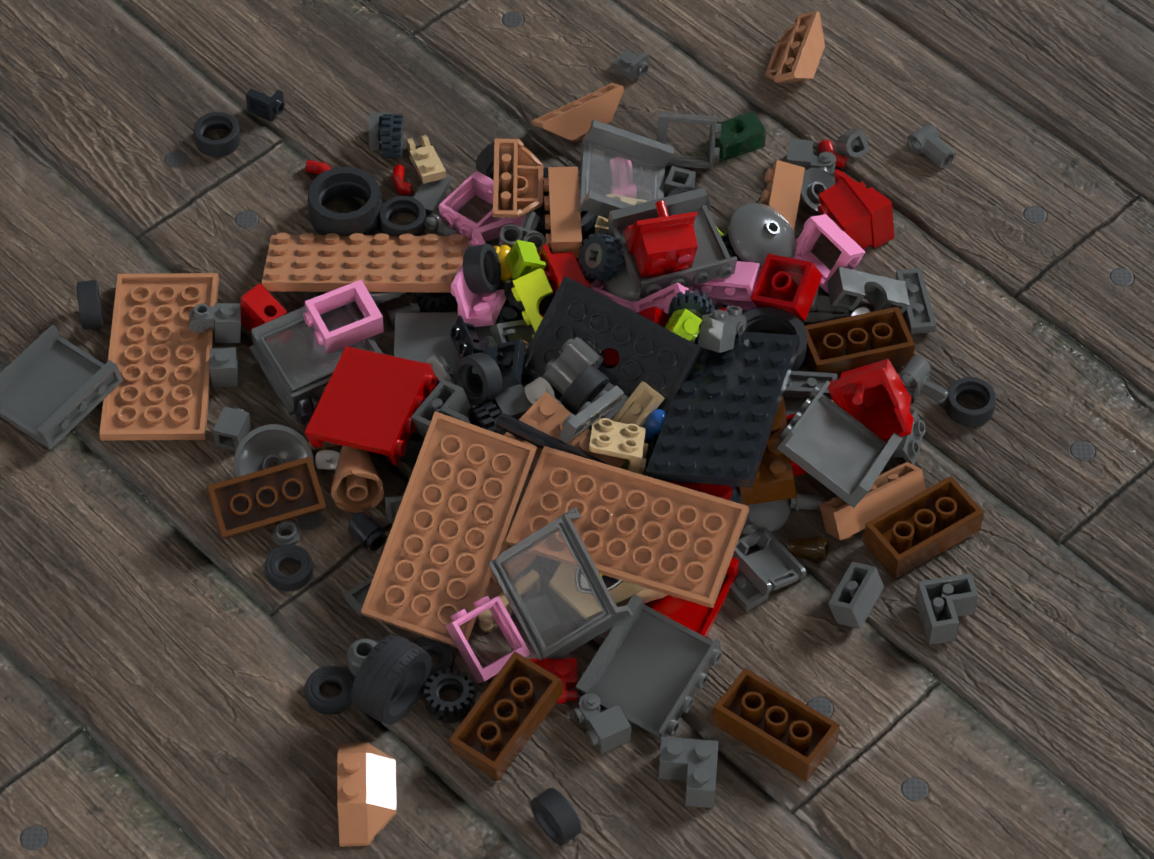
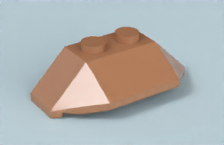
M818 10L798 15L794 20L795 23L778 40L765 72L767 79L775 83H797L814 78L825 48L821 18Z
M610 83L601 89L532 120V124L571 142L579 141L584 138V134L590 129L593 120L605 124L612 121L623 95L624 87Z
M494 139L493 217L519 218L543 206V164L531 151L524 147V144L519 139Z
M368 742L339 744L337 753V793L340 847L369 845L374 840V837L397 813L396 760Z

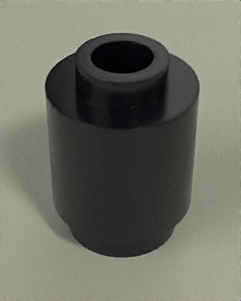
M358 512L350 518L348 531L364 548L375 551L385 543L387 536L384 534L385 530L368 512Z

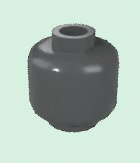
M360 639L353 642L348 648V669L354 677H356L367 655L377 645L376 641Z

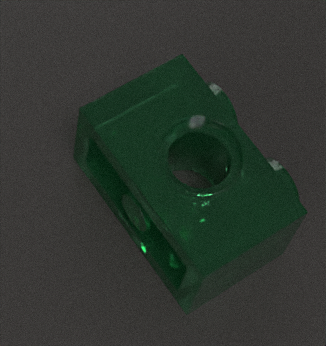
M753 111L717 123L722 124L721 137L716 138L715 147L720 148L719 158L721 161L765 147L766 129Z

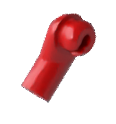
M830 140L820 141L818 144L819 154L831 152L836 157L835 166L844 169L847 157L836 154L833 143Z
M307 160L305 166L306 172L322 174L324 171L331 169L326 163Z
M396 165L392 173V181L396 192L400 196L411 195L412 184L410 182L404 183L405 167Z

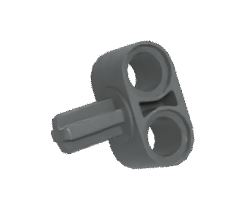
M535 212L527 213L521 227L512 224L502 227L499 236V247L501 245H508L512 248L516 240L534 243L537 252H539L542 245L546 244L545 236L536 231L540 216L536 215Z
M912 356L898 374L911 395V405L915 403L921 394L938 403H944L949 392L929 381L930 365L920 356Z

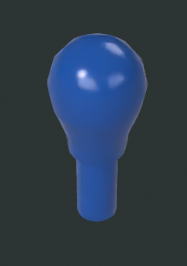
M654 410L647 417L643 426L646 428L644 443L660 434L667 416L664 410Z

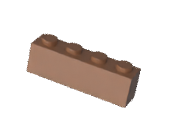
M777 160L773 167L768 168L764 181L768 183L767 189H764L762 193L761 203L772 207L782 214L794 232L805 168Z
M548 167V177L543 178L544 192L549 193V196H544V210L549 211V215H545V230H550V234H546V244L551 249V254L573 251L575 258H578L582 252L580 250L582 245L581 214L578 212V167Z
M905 462L879 475L868 493L855 508L851 507L839 496L820 504L826 533L840 541L849 539L853 534L865 529V523L926 490L922 469L909 462Z

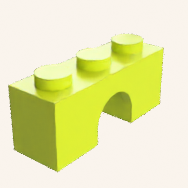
M541 268L513 280L515 287L511 288L516 301H522L525 311H522V315L528 326L532 324L535 333L543 319L539 311L540 302L544 297L553 294L545 272Z

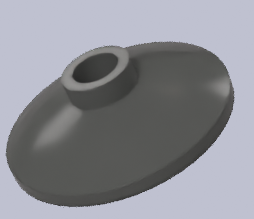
M810 168L804 171L800 196L805 205L813 212L820 214L817 208L819 205L818 194L835 185V181L828 173L818 168Z

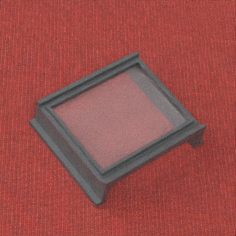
M593 120L590 129L582 140L578 212L582 213L584 210L609 219L610 211L664 198L665 167L674 155V147Z
M351 303L320 315L329 332L361 320ZM305 306L251 329L254 345L250 346L249 349L290 416L298 413V398L327 386L345 349L344 347L327 354L323 345L318 346L314 338L313 332L315 331L313 327H308L303 317V313L306 312ZM372 337L347 346L383 354Z
M577 508L566 512L501 553L495 560L489 562L539 660L546 658L561 659L633 615L628 605L616 606L573 524L574 521L581 518Z

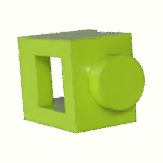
M516 240L505 257L513 279H518L540 268L544 269L546 266L544 261H540L535 244L531 242Z
M685 308L674 311L665 328L689 341H693L700 332L699 325L702 320Z

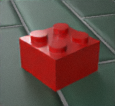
M768 253L750 299L756 307L782 309L793 314L799 320L805 321L823 275L813 262Z

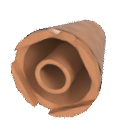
M343 446L330 492L335 505L346 512L358 513L364 512V508L371 506L373 509L383 499L384 485L368 451Z

